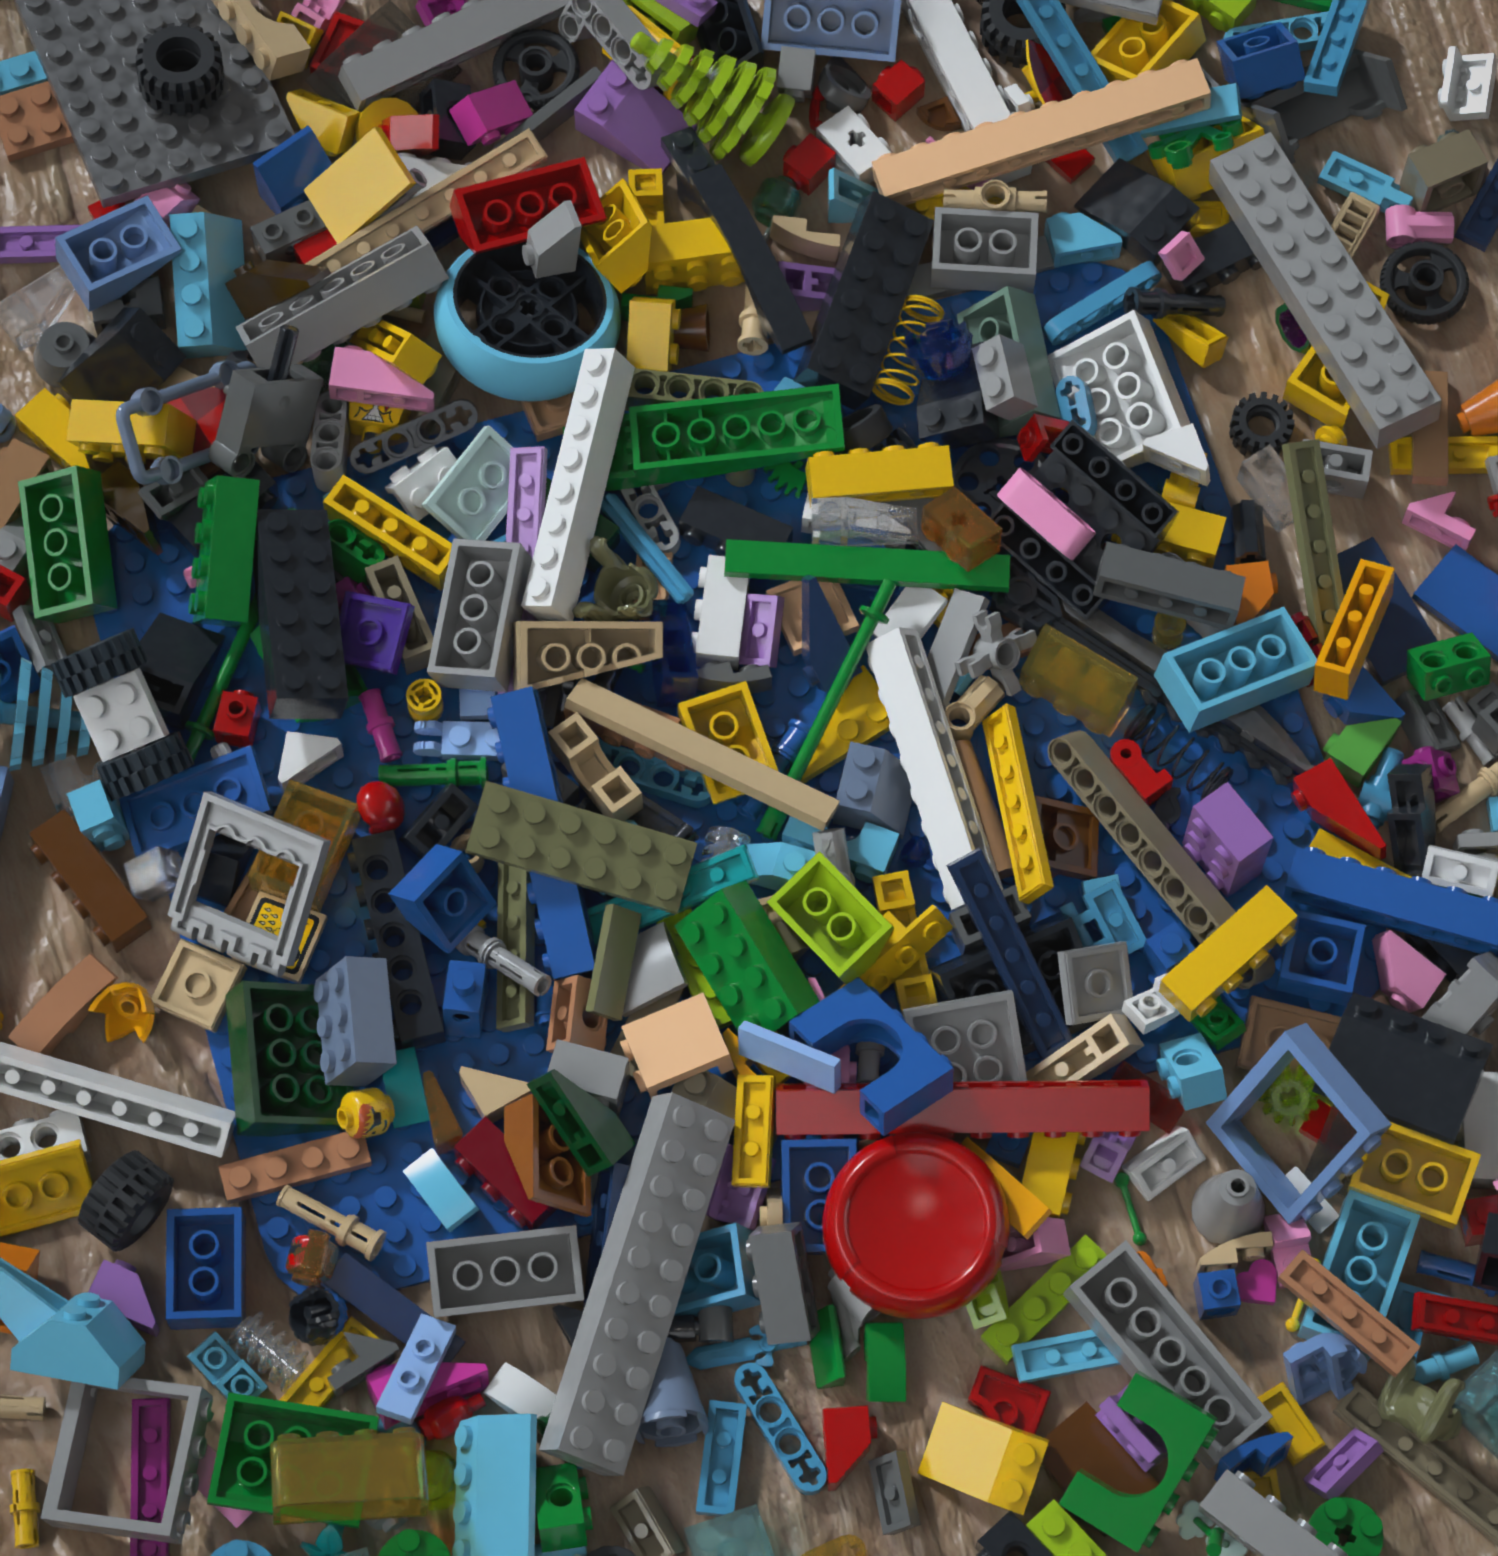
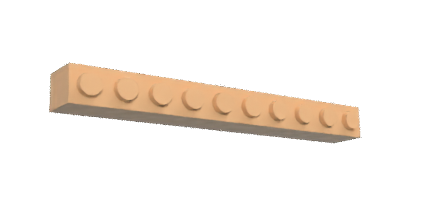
M1198 58L1189 61L1185 59L1178 60L1161 70L1144 71L1136 78L1126 81L1116 80L1110 82L1104 88L1092 92L1087 90L1081 91L1067 100L1060 102L1050 101L1043 104L1040 108L1029 112H1015L1007 119L994 123L984 122L976 126L975 129L963 133H949L941 140L932 143L922 142L912 146L907 151L897 154H884L877 160L872 161L873 178L879 194L906 206L944 193V188L956 190L1210 109L1211 91Z

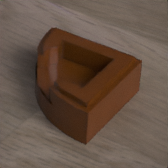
M948 96L917 107V116L927 126L939 131L961 129L962 123Z

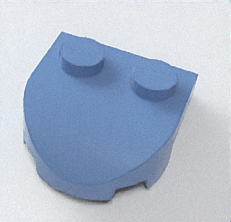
M1336 1333L1316 1335L1305 1342L1296 1343L1283 1353L1289 1390L1299 1406L1330 1390L1338 1400L1342 1399L1354 1389L1351 1381L1358 1372L1365 1374L1367 1370V1359L1362 1351L1348 1338Z

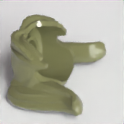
M594 536L590 540V552L594 559L603 566L594 587L595 604L579 602L572 610L576 618H583L584 621H629L632 619L638 621L651 615L653 599L658 594V583L653 573L647 568H640L633 563H629L627 566L620 556L608 548L605 538Z
M1413 1356L1396 1378L1391 1374L1389 1375L1379 1396L1377 1404L1379 1415L1384 1420L1398 1422L1405 1429L1416 1434L1423 1444L1433 1442L1436 1439L1439 1441L1454 1439L1461 1431L1462 1414L1457 1408H1454L1450 1415L1449 1413L1458 1394L1465 1389L1466 1384L1459 1379L1450 1378L1437 1393L1432 1388L1415 1380L1417 1363L1416 1357Z

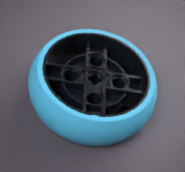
M527 241L476 255L469 248L447 270L446 274L449 279L443 281L442 287L437 291L434 303L436 334L449 362L464 378L478 388L506 399L544 401L574 392L585 349L615 348L621 329V314L614 286L595 268L589 254L580 248L578 249L575 271L535 278L531 265L526 266L524 262L522 246L526 245ZM467 298L477 305L476 321L478 328L474 331L468 326L459 310ZM580 302L587 309L595 323V328L589 335L578 328L579 312L577 305Z

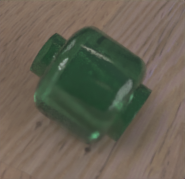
M786 176L766 178L760 184L751 203L756 220L764 226L771 228L773 215L794 217L801 204V194L796 189V183Z

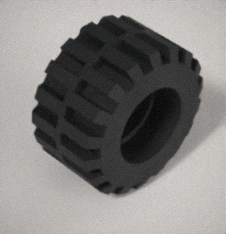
M985 0L982 5L980 35H982L983 46L989 47L988 53L992 57L998 55L999 62L1006 65L1007 61L1012 62V67L1020 68V64L1028 65L1026 40L1029 39L1041 46L1043 44L1032 27L1018 28L1006 20L1012 15L1024 14L1016 0ZM1061 3V5L1066 11V5L1064 3Z
M175 23L167 24V28L162 29L160 26L155 28L153 35L147 34L143 38L144 43H139L136 55L138 86L140 92H142L143 99L146 103L151 102L153 109L156 111L163 109L164 114L170 116L173 112L178 113V116H186L185 113L192 112L194 115L200 113V108L202 107L205 109L211 107L212 100H218L220 90H223L224 87L222 52L218 41H214V36L210 32L203 33V28L197 25L191 28L189 23H182L181 26H175ZM175 67L192 68L184 72L168 71Z
M136 1150L128 1152L113 1162L94 1183L82 1203L78 1224L113 1252L121 1251L136 1242L161 1214L170 1198L174 1179L141 1152Z

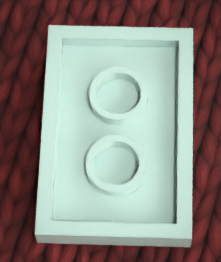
M484 426L421 506L458 539L485 541L507 514L510 448L513 447L491 426Z

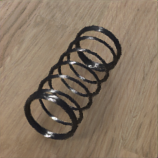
M1154 703L1146 705L1135 716L1124 732V739L1133 740L1134 742L1147 735L1142 745V754L1144 755L1151 754L1162 746L1157 756L1158 767L1166 766L1177 758L1171 771L1173 779H1179L1192 770L1186 783V790L1188 792L1200 788L1207 782L1200 801L1226 782H1229L1233 775L1234 769H1231L1230 766L1219 772L1224 765V762H1221L1201 783L1191 789L1189 788L1194 773L1210 752L1208 749L1186 771L1178 776H1174L1179 761L1193 743L1195 737H1192L1171 759L1160 764L1159 761L1164 749L1173 735L1179 730L1180 725H1177L1160 744L1145 752L1148 739L1165 716V713H1162L1145 732L1138 736L1156 713L1157 706Z

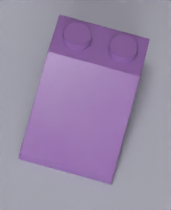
M611 60L574 109L575 129L642 169L662 168V175L671 165V162L661 147V137L689 127L684 120L683 113L679 109H676L654 87L641 90L634 86L614 60ZM696 124L692 126L694 131H696L697 128Z

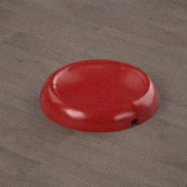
M909 1132L887 1136L871 1143L856 1153L843 1166L827 1194L822 1218V1233L829 1262L839 1280H844L850 1287V1292L853 1296L872 1309L890 1316L905 1319H928L949 1314L966 1306L989 1286L1002 1265L1001 1259L1004 1250L1007 1251L1010 1219L1006 1198L1001 1185L991 1169L978 1155L964 1145L947 1137L924 1132Z

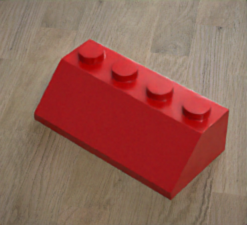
M585 156L454 189L449 206L460 238L475 255L526 242L528 229L567 200L572 201L582 227L603 222L607 219Z

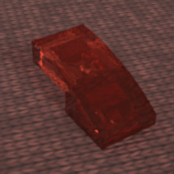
M1124 1060L1110 1079L1147 1080L1150 1087V1122L1170 1134L1185 1111L1178 1098L1172 1099L1167 1088Z

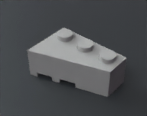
M1492 951L1473 957L1467 964L1469 969L1458 980L1454 979L1447 987L1449 990L1438 1002L1436 1001L1428 1009L1422 1018L1472 1036L1475 1032L1481 1035L1494 1022L1495 1019L1491 1015L1498 1008V957Z

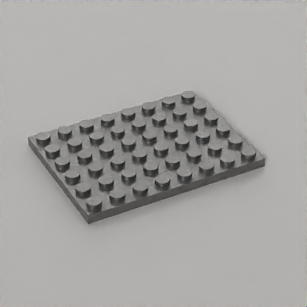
M14 0L103 208L138 198L145 193L166 187L171 188L177 184L181 185L253 163L295 134L271 81L256 66L253 57L245 46L238 41L236 34L227 21L222 19L219 10L211 0ZM170 23H175V26L189 23L191 28L197 25L203 28V33L210 32L214 36V41H218L222 52L224 87L223 90H220L218 100H212V106L208 109L202 107L200 108V113L193 115L192 112L185 113L186 116H178V113L173 112L170 116L164 114L163 109L156 111L151 107V102L146 103L143 99L142 92H140L136 68L137 47L139 43H144L143 38L147 34L153 35L154 29L159 26L164 29ZM175 67L168 71L184 72L192 68Z

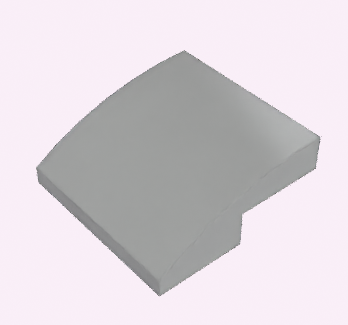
M661 922L637 935L623 1017H627L689 985L677 958L679 955L665 922Z

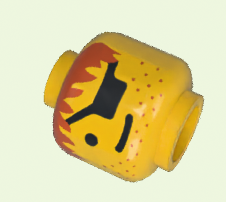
M372 1087L347 1093L344 1095L341 1105L337 1110L338 1124L351 1137L356 1139L385 1133L395 1116L391 1098L379 1088Z

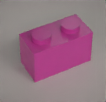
M515 80L469 94L449 110L468 146L482 142L483 146L489 145L500 139L501 135H508L533 115Z

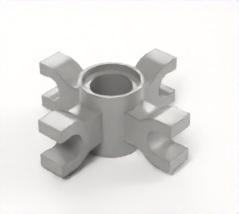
M981 610L973 614L974 624L981 637L974 645L973 655L955 662L958 676L970 673L971 678H977L990 668L992 679L999 684L1003 691H1006L1008 696L1021 691V686L1013 672V668L1016 667L1020 660V651L1038 644L1035 630H1029L1024 633L1022 628H1016L1006 637H1003L1001 630L1002 620L999 612H993L988 615L987 610Z

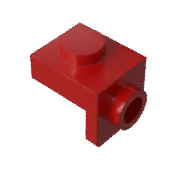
M1033 414L1016 437L1024 460L1033 462L1040 452L1051 454L1054 450L1050 445L1069 424V421Z

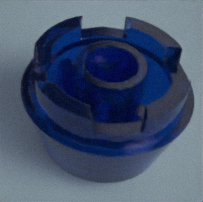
M953 319L935 321L926 324V331L915 336L914 333L910 332L905 337L907 345L905 354L920 376L925 380H949L970 367L973 334L968 332L965 321L959 323V326L954 325Z

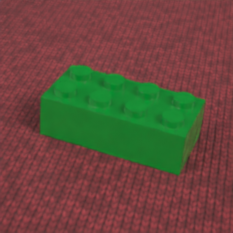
M75 465L18 481L34 619L60 624L118 609L101 472Z
M217 475L205 482V487H200L198 508H202L203 513L202 523L197 522L195 543L200 544L199 558L194 557L192 563V579H197L196 593L190 594L188 607L189 614L194 615L193 623L237 627L248 623L260 480Z
M747 881L720 889L674 925L737 1031L738 1027L745 1020L782 1035L789 1030L790 1020L820 1002Z

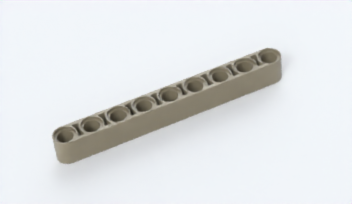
M1078 730L1057 737L1049 743L1047 753L1053 766L1200 944L1236 913L1090 735ZM1270 954L1269 958L1258 969L1252 970V967H1250L1241 976L1244 979L1238 988L1249 989L1271 978L1275 973L1276 967L1272 955Z

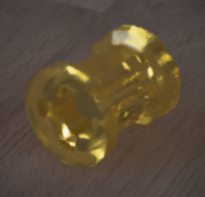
M1158 612L1152 629L1153 643L1164 650L1177 648L1183 639L1182 634L1186 628V619Z

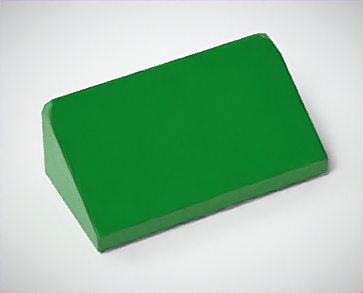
M832 1304L817 1310L820 1332L809 1341L815 1383L818 1389L844 1386L846 1381L836 1306Z

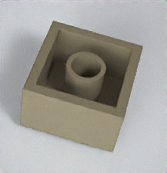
M1469 129L1460 133L1450 132L1443 136L1439 142L1429 146L1425 144L1420 145L1408 154L1399 184L1400 190L1413 197L1412 207L1415 208L1416 212L1440 211L1478 194L1488 160Z

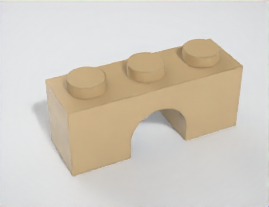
M578 712L548 732L552 752L604 816L626 821L643 809L642 792L621 766L615 768L609 762L599 745V738Z

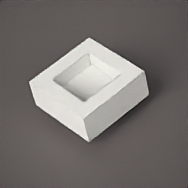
M1016 83L1004 88L1007 100L1006 106L1010 113L1035 110L1032 97L1029 94H1024Z

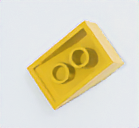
M746 681L678 703L677 714L681 719L682 726L778 771ZM700 773L713 805L745 795Z
M942 1401L917 1473L990 1504L1024 1515L1049 1440Z

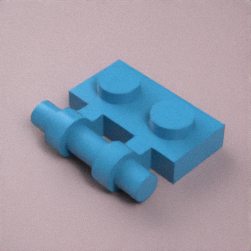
M1116 879L1081 896L1088 910L1079 914L1073 902L1060 907L1062 913L1072 917L1083 947L1125 941L1127 942L1128 954L1144 947L1145 940H1147ZM1091 920H1094L1103 939L1095 943L1084 925Z

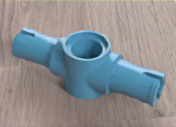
M1389 747L1384 749L1375 775L1370 776L1369 781L1365 780L1358 798L1359 803L1377 831L1379 826H1383L1385 821H1388L1387 812L1392 809L1387 774L1395 766L1401 764L1404 758L1403 752Z

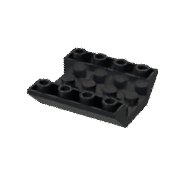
M1072 419L1050 445L1054 451L1033 474V477L1052 493L1059 488H1064L1069 494V502L1066 506L1096 532L1094 537L1072 561L1057 550L1004 502L982 526V529L1079 615L1088 620L1110 601L1109 599L1093 596L1100 561L1105 549L1104 541L1106 537L1116 534L1120 537L1122 544L1153 553L1164 540L1179 511Z

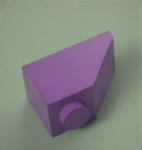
M116 1259L115 1263L103 1260L88 1293H95L101 1299L112 1300L134 1328L157 1337L160 1330L138 1273H135L136 1268L119 1259Z

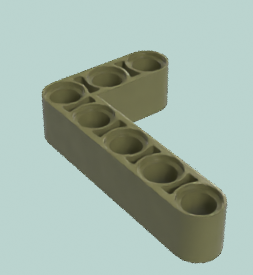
M635 368L624 411H629V407L704 399L711 395L723 397L764 391L758 383L753 381ZM641 388L652 390L651 393L644 395L637 391ZM681 391L686 393L687 396L675 398L672 394ZM757 468L727 473L725 477L731 485L745 487L753 482Z

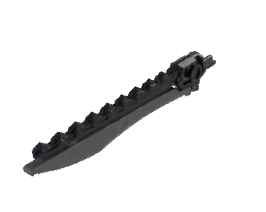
M1014 556L1010 558L1009 592H989L991 596L990 611L999 612L1001 618L1018 628H1022L1025 632L1035 630L1037 639L1040 638L1042 643L1053 644V642L1058 641L1063 645L1068 658L1079 660L1081 657L1086 658L1094 674L1104 676L1106 673H1111L1114 675L1120 690L1130 691L1134 688L1139 690L1145 705L1154 703L1156 706L1162 704L1166 707L1171 721L1182 723L1154 677L1163 654L1168 651L1135 634L1101 610L1088 620H1085ZM1127 658L1135 662L1139 667L1128 661ZM1260 705L1195 730L1198 737L1209 738V736L1213 735L1218 738L1224 753L1235 754L1238 751L1243 753L1249 768L1261 770L1263 767L1268 768L1275 783L1287 786V784L1293 781L1296 775L1292 773V769L1301 774L1314 767L1287 732Z

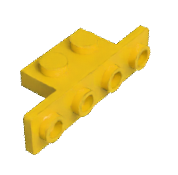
M935 905L927 908L908 927H905L889 910L883 915L894 929L876 962L859 977L868 987H874L881 994L952 930L953 926Z

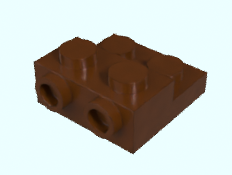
M1035 795L1052 878L1057 875L1085 881L1097 878L1099 820L1088 807Z

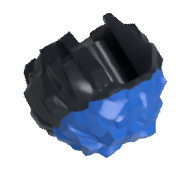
M312 1285L301 1294L294 1296L293 1300L289 1303L290 1314L288 1320L291 1330L294 1331V1336L300 1339L302 1343H307L311 1346H321L328 1343L330 1339H333L343 1330L344 1322L348 1320L346 1312L348 1309L344 1299L339 1297L337 1293H334L330 1287L324 1288L321 1285Z

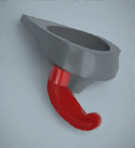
M832 56L819 75L818 86L812 93L813 97L809 107L810 128L816 131L817 127L822 124V121L819 120L820 101L826 99V108L832 113H838L847 106L855 113H861L871 97V90L866 82L841 57Z

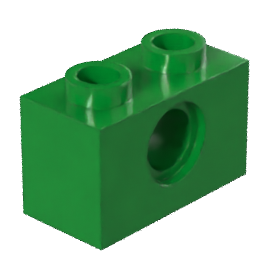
M572 1463L536 1468L535 1505L542 1553L588 1546L586 1530H593L590 1506L582 1508L581 1501L589 1499L586 1476L578 1477L577 1466Z

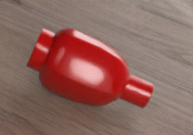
M480 1393L468 1399L460 1396H451L428 1407L425 1410L424 1418L418 1421V1425L428 1442L434 1438L442 1441L455 1435L460 1421L473 1417V1413L485 1407L486 1403Z

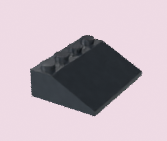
M1058 912L1020 930L1065 1021L1057 952L1084 947L1072 917ZM985 945L929 969L941 1002L1007 991ZM1016 1010L1024 1056L1036 1049ZM1099 1021L1067 1025L1070 1033L1074 1034Z
M1353 992L1329 1050L1389 1121L1454 1145L1484 1074L1493 1044ZM1315 1082L1312 1092L1327 1097Z

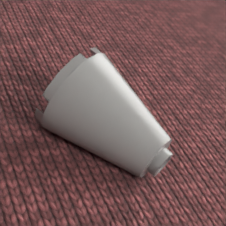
M1230 1170L1206 1179L1197 1188L1193 1196L1191 1207L1192 1220L1198 1232L1212 1243L1223 1244L1238 1237L1258 1233L1264 1222V1199L1253 1177L1243 1170Z

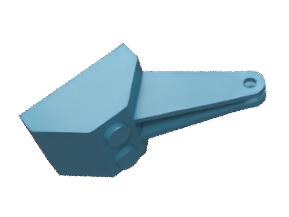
M0 1257V1319L19 1341L11 1349L10 1370L118 1390L144 1364L146 1342L112 1300L101 1299L95 1293L86 1292L77 1294L68 1301Z

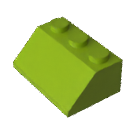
M820 851L767 901L775 912L845 984L860 977L876 962L894 929Z

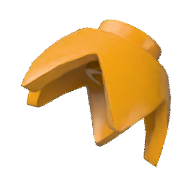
M131 982L116 983L109 986L95 998L88 1009L89 1012L105 1014L107 1042H113L135 1031L139 1039L144 1043L152 1030L155 1018L154 1003L150 994L143 986Z

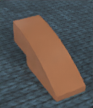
M89 954L45 994L15 1027L8 1038L20 1048L49 1056L67 1033L75 1032L90 1013L88 1009L95 998L106 988L113 985L118 977L93 954Z

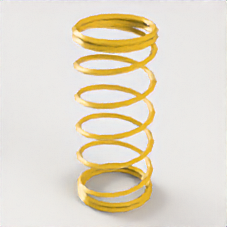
M906 296L898 318L900 322L896 323L895 329L902 324L906 329L918 336L925 338L936 337L937 333L934 328L917 321H903L901 313L904 310L908 315L920 321L939 322L942 321L945 314L942 306L925 296ZM920 301L929 304L935 309L923 305H906L905 302ZM912 307L926 309L934 312L938 316L931 317L922 315L913 311L910 308ZM906 324L921 325L933 331L934 334L926 335L919 333ZM894 329V338L890 340L887 348L889 354L884 356L881 364L883 370L878 372L872 391L878 398L888 403L908 405L913 402L915 397L913 391L908 386L919 385L920 381L909 372L899 369H885L883 362L885 358L891 356L896 362L910 369L921 370L925 369L926 366L922 360L913 355L891 353L889 349L890 343L897 340L903 347L920 354L930 353L931 348L928 344L916 338L897 337ZM901 340L918 342L927 347L928 350L920 351L911 348ZM895 356L914 359L921 363L922 367L908 365ZM885 372L890 378H878V376ZM889 372L908 375L915 379L916 383L902 381ZM879 384H888L900 388L910 398L903 399L894 396L884 390Z

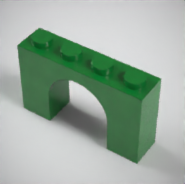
M1141 1371L1135 1373L1116 1406L1154 1428L1162 1437L1168 1452V1467L1163 1480L1157 1487L1148 1492L1128 1494L1114 1489L1081 1468L1077 1471L1059 1502L1060 1506L1137 1553L1143 1545L1150 1549L1161 1528L1155 1525L1162 1512L1168 1516L1170 1515L1180 1498V1495L1175 1493V1490L1182 1479L1189 1483L1200 1464L1194 1460L1201 1446L1208 1450L1219 1432L1217 1428L1213 1427L1218 1419L1217 1417Z

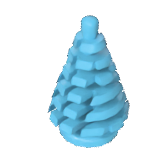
M22 657L16 703H6L0 700V724L14 725L9 771L21 769L26 725L35 726L32 767L43 764L47 728L57 729L54 762L66 759L69 730L79 731L77 757L88 755L90 734L80 712L71 710L73 695L65 698L61 691L59 709L50 708L53 671L42 667L38 706H28L32 662Z

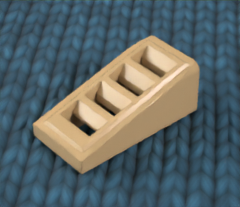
M1350 192L1331 225L1336 235L1337 232H1340L1354 240L1352 243L1337 235L1352 259L1376 222L1380 211L1379 205L1354 192ZM1347 220L1360 227V230L1344 223V221Z

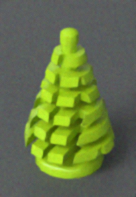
M644 32L636 33L630 41V48L639 55L642 54L647 57L644 67L650 75L659 67L663 69L656 83L663 91H667L678 80L671 94L670 102L676 109H679L688 101L683 112L684 120L690 127L700 120L696 128V134L704 144L711 140L709 153L715 161L724 158L726 153H729L738 143L742 133L745 134L749 129L741 146L739 158L747 166L751 167L775 141L794 107V98L787 94H779L760 113L764 102L768 99L774 87L776 69L763 67L755 75L757 64L743 61L734 69L737 58L728 55L719 58L718 62L716 61L711 67L714 61L712 57L715 52L707 49L700 51L699 55H696L692 62L688 64L695 47L683 44L673 54L670 52L674 44L673 40L662 38L660 42L655 43Z

